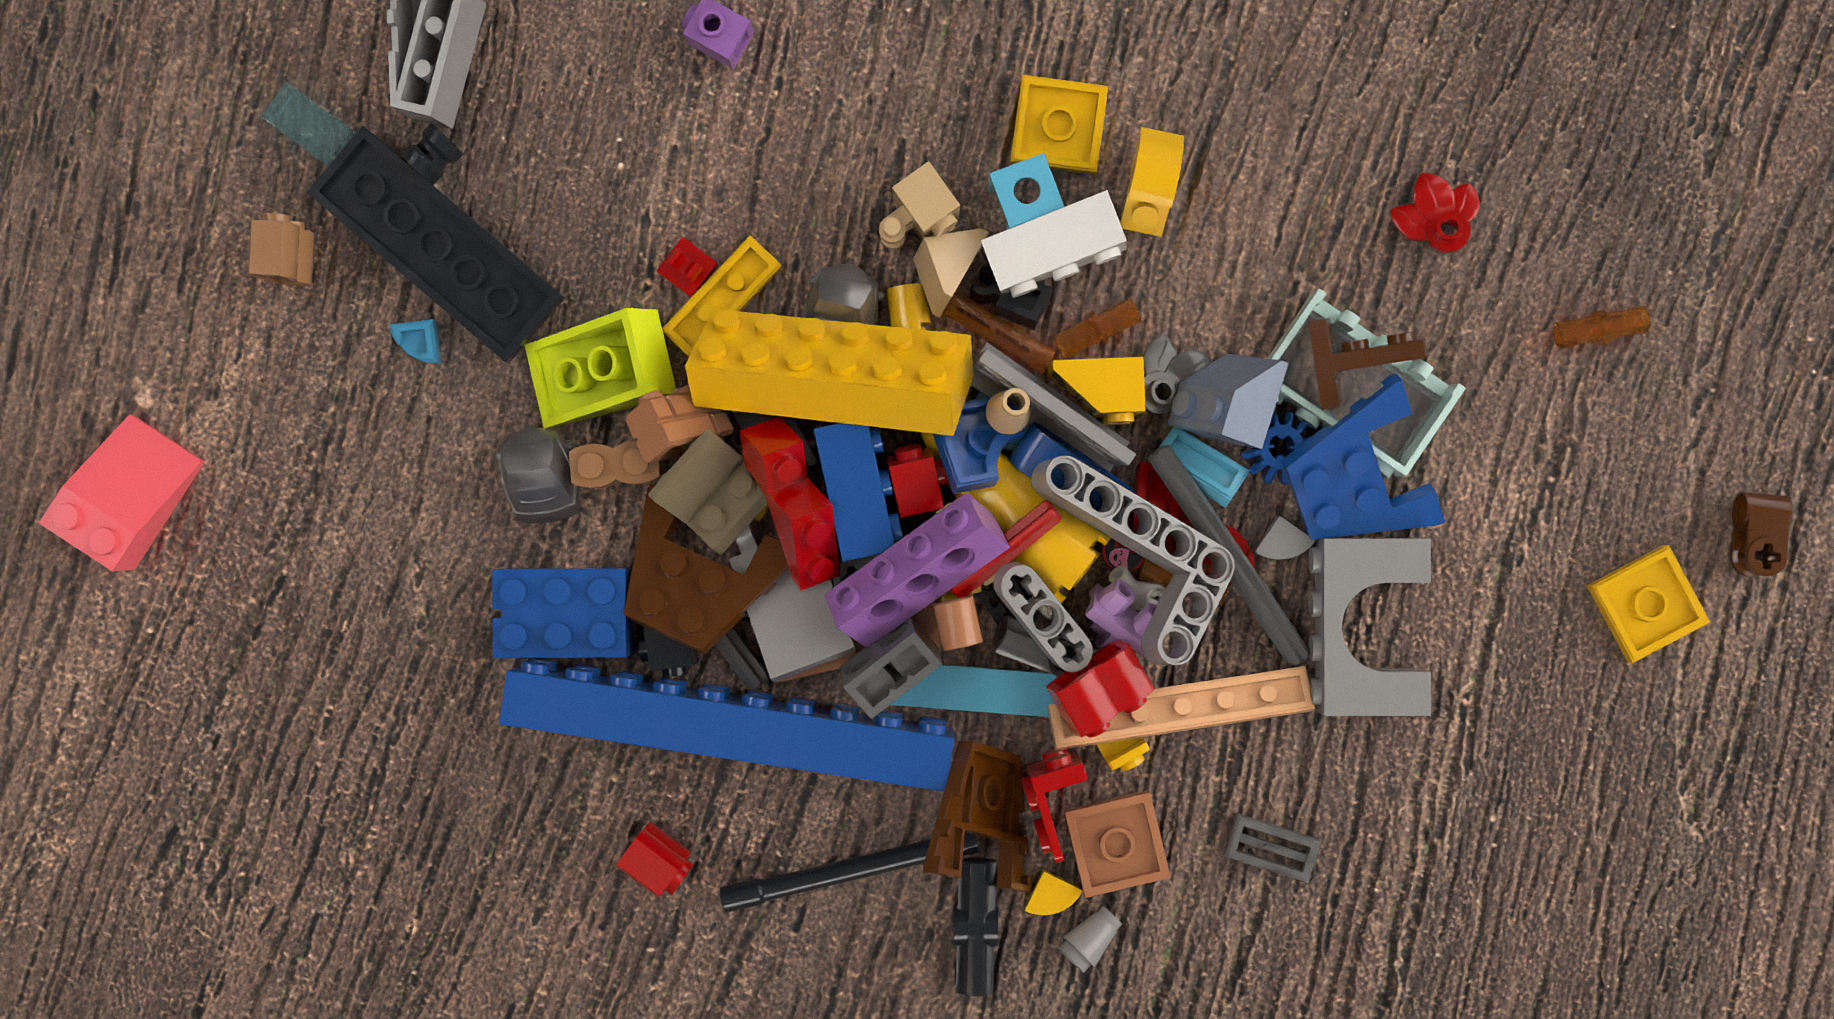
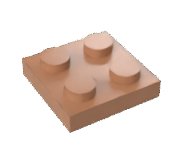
M1149 790L1064 810L1085 898L1171 878Z

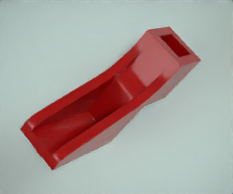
M780 416L740 430L745 467L758 483L768 503L795 585L802 591L840 576L833 507L830 501L808 479L803 440Z

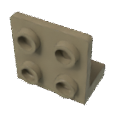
M706 429L698 438L691 442L687 451L669 471L660 477L656 486L648 494L655 503L686 523L719 555H722L768 504L758 483L745 467L744 457L710 429Z

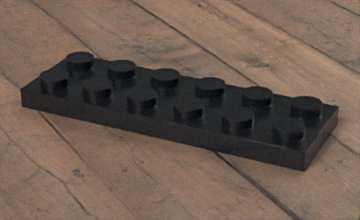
M364 126L359 129L306 192L506 363H510L565 298Z

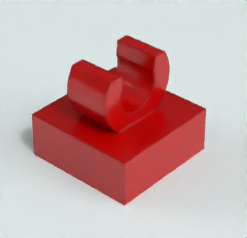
M681 237L656 272L689 297H692L709 279L719 264L684 237Z

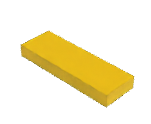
M750 235L662 328L663 333L685 354L690 356L713 309L742 311L783 266Z

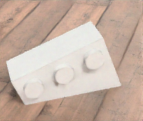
M1108 190L981 240L999 290L1002 294L1011 292L1013 298L1036 290L1038 288L1036 282L1052 276L1054 281L1065 279L1080 272L1078 268L1094 261L1096 265L1108 262L1121 256V252L1127 250V240Z

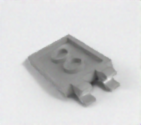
M748 525L736 538L741 555L729 559L732 569L741 574L746 572L759 547L751 525ZM788 569L775 581L776 585L766 595L762 594L747 609L764 662L773 683L857 651L853 639L837 629L824 594L834 588L831 579L800 591L795 585Z

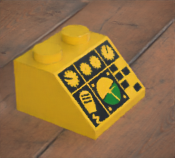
M1144 357L1053 360L1047 367V376L1093 417H1103V425L1130 424V422H1134V416L1146 411Z

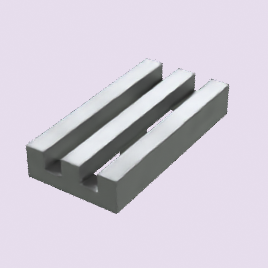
M1235 812L1233 828L1229 831V840L1222 853L1225 857L1307 883L1309 882L1321 844L1318 838ZM1245 826L1308 846L1307 853L1242 833ZM1241 842L1304 862L1302 869L1238 850V844Z

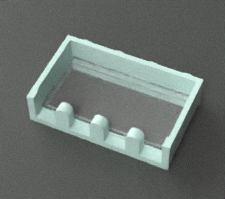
M1319 288L1308 296L1306 302L1267 358L1289 363L1276 404L1280 405L1284 401L1295 408L1297 411L1294 416L1299 421H1306L1310 428L1317 429L1319 425L1321 427L1328 425L1331 428L1351 412L1349 408L1362 397L1367 400L1383 387L1381 382L1396 373L1403 381L1412 414L1370 431L1369 437L1381 475L1387 479L1391 475L1395 477L1407 476L1466 388L1460 383L1446 384L1431 374L1434 368L1421 359L1338 371L1343 405L1339 408L1321 410L1308 321L1330 317L1335 352L1342 351L1341 343L1368 339L1369 347L1388 343L1386 335L1375 336L1358 323L1361 319L1355 313L1349 310L1340 312L1325 302L1323 298L1327 293Z

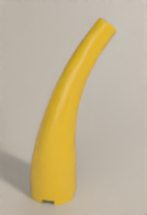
M905 284L886 290L890 326L926 330L925 326L931 324L928 301L922 284ZM920 432L926 447L931 448L933 459H940L941 457L933 434ZM1000 452L997 461L999 480L995 486L953 495L958 499L965 493H969L994 514L1004 533L1046 499L1036 493L1032 485V479L1017 469ZM947 477V482H948L947 485L949 486L950 490L952 491L951 486H950V483H949V480H948V477ZM1054 505L1062 517L1061 521L1011 562H1018L1032 568L1062 604L1067 597L1059 592L1064 586L1070 591L1072 587L1075 588L1100 555L1093 548L1096 542L1099 541L1105 546L1109 543L1111 537Z

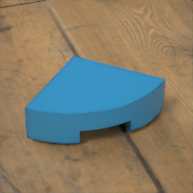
M430 319L390 324V330L395 342L408 355L422 362L442 364L436 320Z

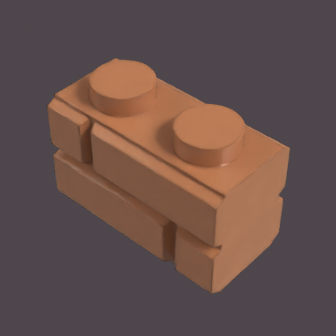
M689 385L675 390L670 395L664 396L661 390H655L641 396L637 400L638 406L626 415L627 418L625 420L633 438L638 439L636 445L644 462L648 463L682 456L687 451L691 442L698 438L706 429H710L723 441L730 437L734 430L727 413L722 412L721 409L693 406Z

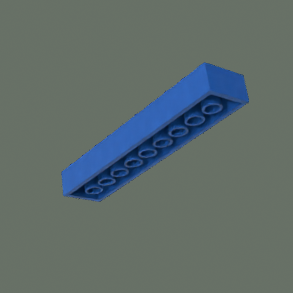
M531 658V661H522L521 666L507 670L499 719L500 725L943 792L945 791L949 776L954 731L952 727H946V720L942 718L920 716L919 722L902 720L903 713L883 710L871 719L866 714H859L860 707L851 704L834 703L833 708L826 709L816 707V700L796 696H791L790 701L786 703L773 701V693L765 691L747 690V694H743V696L729 694L730 687L719 684L705 683L704 688L694 689L687 688V681L679 678L661 677L660 681L647 682L643 681L644 674L633 671L619 670L617 674L608 676L601 675V668L593 665L575 664L574 668L561 669L557 668L558 661L546 658Z

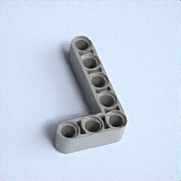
M1058 456L1038 463L1032 473V485L1036 493L1042 498L1173 574L1142 636L1141 651L1147 660L1157 665H1182L1188 662L1194 655L1233 576L1235 563L1232 554L1225 547L1073 457ZM1055 466L1062 470L1065 477V482L1061 489H1058L1051 480V472ZM1093 489L1097 490L1102 497V505L1099 511L1094 510L1089 501V496ZM1131 511L1139 519V527L1136 533H1133L1127 524V518ZM1168 534H1171L1176 542V548L1172 555L1165 548V539ZM1205 556L1210 558L1212 562V571L1209 576H1206L1202 570V562ZM1186 595L1193 602L1192 612L1189 616L1184 613L1182 608L1183 598ZM1167 634L1173 640V649L1168 656L1162 648L1163 639Z

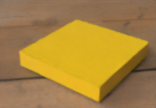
M1022 75L1010 164H1016L1044 153L1050 169L1096 175L1108 86Z
M1661 545L1586 585L1625 659L1630 663H1634L1710 623L1669 545Z

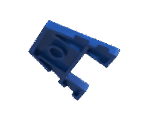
M1396 373L1381 382L1383 387L1367 400L1362 397L1349 407L1351 412L1330 428L1326 425L1282 460L1304 528L1311 540L1435 526L1445 523L1436 491L1430 483L1392 499H1389L1369 432L1412 414L1403 381Z

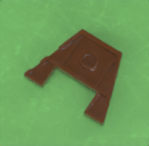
M651 483L647 490L624 615L629 620L705 655L745 616L744 612L762 594L766 595L776 585L775 581L789 567L781 542L768 535L764 536L744 574L669 541L680 519L655 503L648 496L649 492L656 486Z
M958 741L923 865V873L961 878L965 833L1000 842L996 888L1015 892H1032L1031 876L1024 875L1022 855L1029 854L1028 838L1020 836L1018 813L1025 812L1019 755L975 741Z

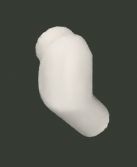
M1126 566L1116 567L1109 575L1111 583L1120 578L1132 587L1135 592V598L1130 607L1135 610L1141 611L1148 603L1158 605L1166 590L1157 583L1137 581Z

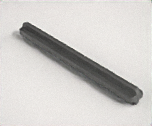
M1169 445L1157 448L1148 458L1161 480L1196 531L1225 547L1232 554L1235 569L1231 582L1285 661L1290 665L1301 663L1310 655V651L1173 448Z

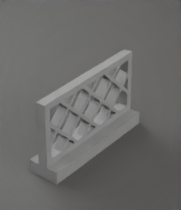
M988 342L985 343L974 359V377L971 387L978 392H981L986 397H992L998 392L1012 388H1019L1027 393L1030 399L1028 426H1031L1033 422L1043 425L1109 472L1113 466L1129 465L1136 456V453L1127 448L1130 443L1106 425H1103L1102 422Z

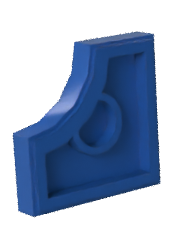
M991 397L965 401L954 436L933 434L953 494L995 486L999 480L997 461L1000 452L1006 445L1022 439L1025 434V429L1015 434H1002L991 427L986 417V406ZM1007 402L1010 409L1018 411L1016 405Z

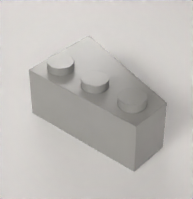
M390 0V9L387 10V24L391 26L392 51H388L390 107L413 120L453 129L487 3L483 0Z

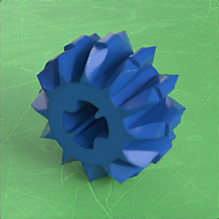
M1274 411L1262 449L1252 447V450H1245L1240 453L1241 459L1255 458L1256 461L1248 468L1251 475L1260 472L1264 468L1263 483H1272L1277 473L1281 484H1289L1282 460L1312 437L1302 438L1300 435L1308 427V423L1304 420L1291 427L1293 422L1292 412H1284L1279 422L1278 416ZM1271 439L1274 441L1284 440L1286 443V447L1282 448V450L1286 451L1284 456L1271 455L1269 448H1274V445H1269Z

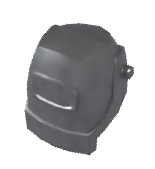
M837 264L832 267L824 266L819 269L816 275H810L808 284L812 286L804 304L802 318L877 325L878 301L883 302L885 292L878 290L875 277L868 276L861 268L853 264Z
M524 428L517 431L510 438H506L501 443L500 450L496 452L504 492L519 522L550 523L580 513V486L571 483L569 452L574 449L573 441H563L556 430L549 432L544 428Z

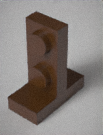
M1330 317L1308 321L1321 410L1339 408L1343 405L1338 371L1422 359L1428 356L1425 338L1415 340L1414 331L1387 335L1388 344L1369 347L1368 339L1341 343L1342 351L1335 352Z

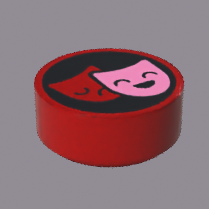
M1112 538L1107 545L1104 546L1102 544L1101 546L1102 559L1112 570L1119 566H1126L1132 572L1139 568L1145 559L1136 552L1127 550L1126 546Z

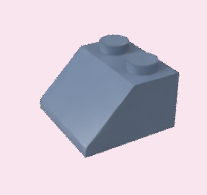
M1233 354L1223 355L1180 382L1178 392L1172 402V411L1168 425L1206 439L1262 449L1289 363L1275 359Z

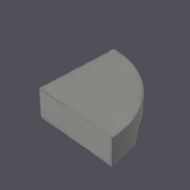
M1277 516L1252 552L1270 559H1289L1304 553L1316 540H1311L1303 531L1281 516Z

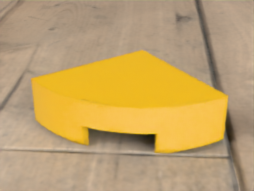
M1042 869L1024 910L1035 915L1059 913L1069 908L1080 897L1083 889Z

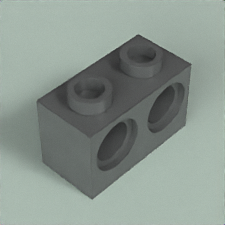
M910 617L868 648H863L840 666L843 688L872 719L940 667L942 661L935 642L917 621Z

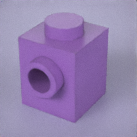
M701 0L698 6L693 4L688 9L682 22V28L685 29L683 35L688 45L733 70L754 34L750 20L714 0Z

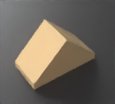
M977 228L942 234L938 237H924L913 261L932 314L940 318L982 245L981 240L987 237L988 231Z

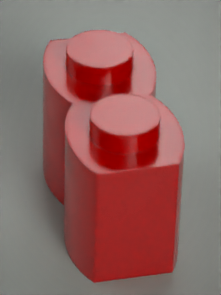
M1119 639L1093 653L1090 662L1082 670L1077 672L1066 671L1046 686L1048 693L1070 731L1081 738L1084 736L1091 738L1102 734L1110 727L1111 723L1109 721L1122 711L1124 713H1131L1138 710L1147 702L1146 697L1155 689L1131 645Z
M650 821L637 835L615 866L659 898L664 890L672 895L693 867V864L687 860L692 852Z

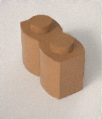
M262 213V220H251L248 275L278 285L312 286L315 233L305 230L304 222L290 220L289 215Z
M638 440L627 441L615 447L603 444L582 445L569 452L571 483L586 488H608L621 482L638 485L653 484L658 482L660 477L667 472L666 459L650 463L644 462L636 445Z

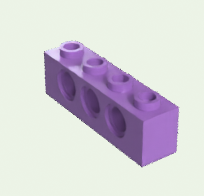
M965 493L828 591L824 596L837 629L868 648L1009 549L1010 546L994 514L969 493Z

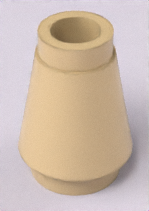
M1012 388L993 395L986 406V417L991 427L1002 434H1015L1023 430L1030 419L1029 396L1024 390L1019 388ZM1007 402L1016 405L1018 411L1010 409Z

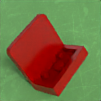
M1054 748L1041 754L1042 760L1026 764L1029 776L1023 777L1021 780L1030 810L1039 809L1041 818L1033 821L1043 854L1052 852L1055 863L1064 861L1045 793L1087 781L1088 778L1083 762L1076 750L1069 752L1067 749L1055 751Z

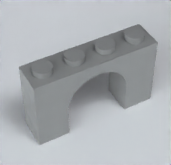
M1315 539V547H1310L1308 553L1310 573H1315V591H1310L1308 597L1310 617H1315V635H1310L1308 641L1310 661H1315V678H1310L1309 680L1312 704L1315 705V711L1324 716H1431L1430 671L1421 668L1366 667L1351 655L1342 634V621L1345 610L1355 595L1363 589L1380 583H1431V539Z

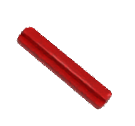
M1048 500L1038 504L1003 533L1010 548L950 589L951 592L958 598L966 597L992 577L1000 567L1011 562L1056 526L1062 519L1057 508Z

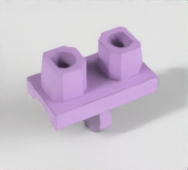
M1120 578L1105 588L1097 583L1089 591L1088 596L1091 597V600L1085 612V616L1091 619L1089 627L1099 633L1095 646L1101 649L1119 639L1129 643L1133 650L1144 657L1141 651L1142 636L1158 605L1148 603L1138 613L1130 607L1135 598V592L1130 585Z

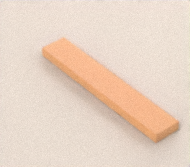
M1306 666L1156 688L1146 697L1147 702L1141 708L1131 713H1124L1123 711L1118 713L1109 721L1111 725L1105 732L1091 738L1087 736L1081 738L1071 732L1055 704H1050L1047 707L1055 751L1311 712L1315 709V705L1312 704L1311 687Z

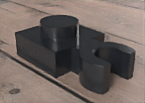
M982 266L979 272V280L990 286L980 287L979 285L972 284L970 298L980 304L994 302L996 303L995 315L1035 330L1051 299L1053 288L1036 282L1038 287L1036 290L1013 298L1011 292L1001 293L991 267Z

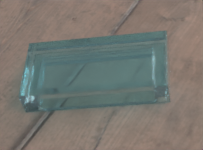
M288 82L284 84L261 115L263 119L326 166L331 164L356 134Z

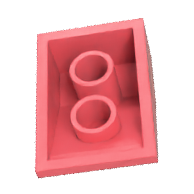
M129 414L61 487L39 521V524L111 571L135 570L205 461L135 415Z

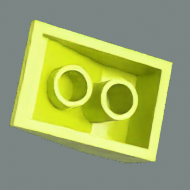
M624 308L524 345L544 429L635 408L638 406L637 400L641 396L655 390H661L664 396L670 395L677 390L659 313L655 309Z

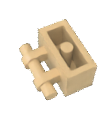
M929 161L892 187L893 200L898 209L885 217L879 226L880 239L886 248L890 250L901 248L905 244L906 233L911 229L915 231L921 241H923L924 237H938L942 234L956 231L957 227L955 224L959 220L960 204Z

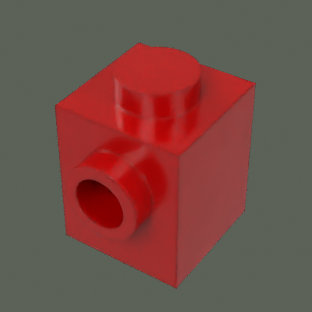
M920 444L906 445L897 448L895 455L887 456L900 518L944 508L940 486L948 484L942 459H933L930 447L922 449Z

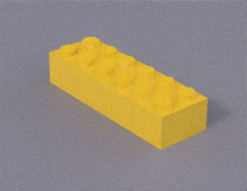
M713 309L685 364L693 406L950 436H954L974 377L971 335L947 331L938 332L908 329L905 327L869 325L859 322L849 323L820 320L818 318L750 313L730 309Z

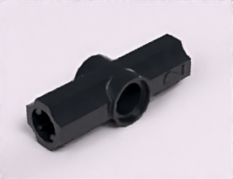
M985 857L963 858L961 878H958V906H954L953 945H956L954 985L955 993L966 996L982 997L993 994L994 946L997 947L998 907H995L997 867L995 859Z

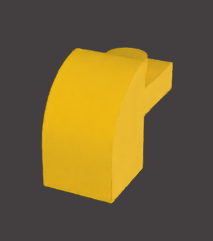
M1141 127L1131 165L1130 182L1120 217L1122 229L1162 237L1179 180L1184 150L1183 135Z

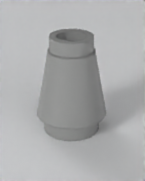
M1102 906L1098 912H1095L1062 937L1065 941L1058 949L1084 973L1090 966L1095 968L1122 924L1109 910Z

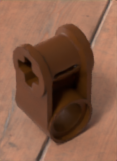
M1740 492L1737 494L1732 507L1733 531L1730 562L1734 570L1740 575L1746 577L1774 576L1785 568L1788 560L1789 528L1793 516L1792 502L1789 497ZM1754 554H1762V561L1755 560Z

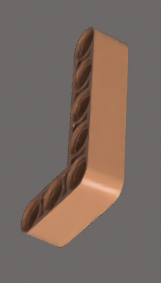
M972 594L962 598L932 602L912 616L937 646L942 645L943 650H952L983 642ZM853 639L856 652L777 682L840 669L841 665L865 648V646Z

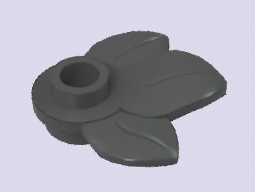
M1165 334L1153 340L1142 356L1144 357L1146 411L1153 415H1164L1171 412L1172 402L1178 392L1180 382L1209 365V356L1197 350L1184 351L1177 354L1170 338ZM1157 385L1161 386L1165 392L1164 400L1156 396L1155 389Z

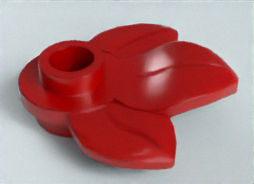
M1421 173L1414 186V203L1392 208L1390 210L1391 220L1399 232L1409 240L1427 241L1433 249L1441 253L1457 252L1467 244L1470 238V222L1479 211L1478 194L1470 183L1462 184L1452 190L1448 182L1442 177L1430 173ZM1443 225L1453 226L1456 229V233L1446 235L1442 232L1441 227Z

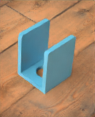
M1044 153L989 173L987 188L989 193L996 192L1007 221L1006 230L1064 207ZM1027 179L1034 180L1040 188L1039 198L1030 204L1019 202L1014 196V186L1016 183Z

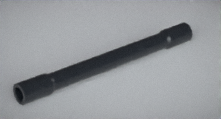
M965 833L963 856L979 853L976 835ZM931 839L766 879H752L720 887L723 910L725 913L762 905L769 900L924 864Z

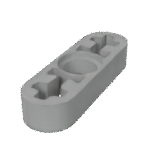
M1009 562L1000 567L994 577L996 594L1054 665L1068 672H1077L1085 668L1092 658V644L1032 568L1018 562ZM1012 575L1024 577L1020 582L1021 586L1028 594L1034 597L1026 600L1020 593L1013 590L1009 591L1013 586L1010 580ZM1049 605L1053 610V621L1047 628L1037 629L1033 623V615L1040 606ZM1060 634L1065 640L1075 644L1073 650L1076 655L1072 659L1064 656L1066 649L1054 637Z

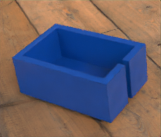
M838 423L814 429L827 493L833 507L834 524L842 561L883 553L893 546L896 540L904 537L899 514H890L886 497L894 496L889 470H880L877 455L885 453L880 428Z
M633 567L492 569V609H501V616L493 618V658L627 657L634 654V621L629 620L624 615Z

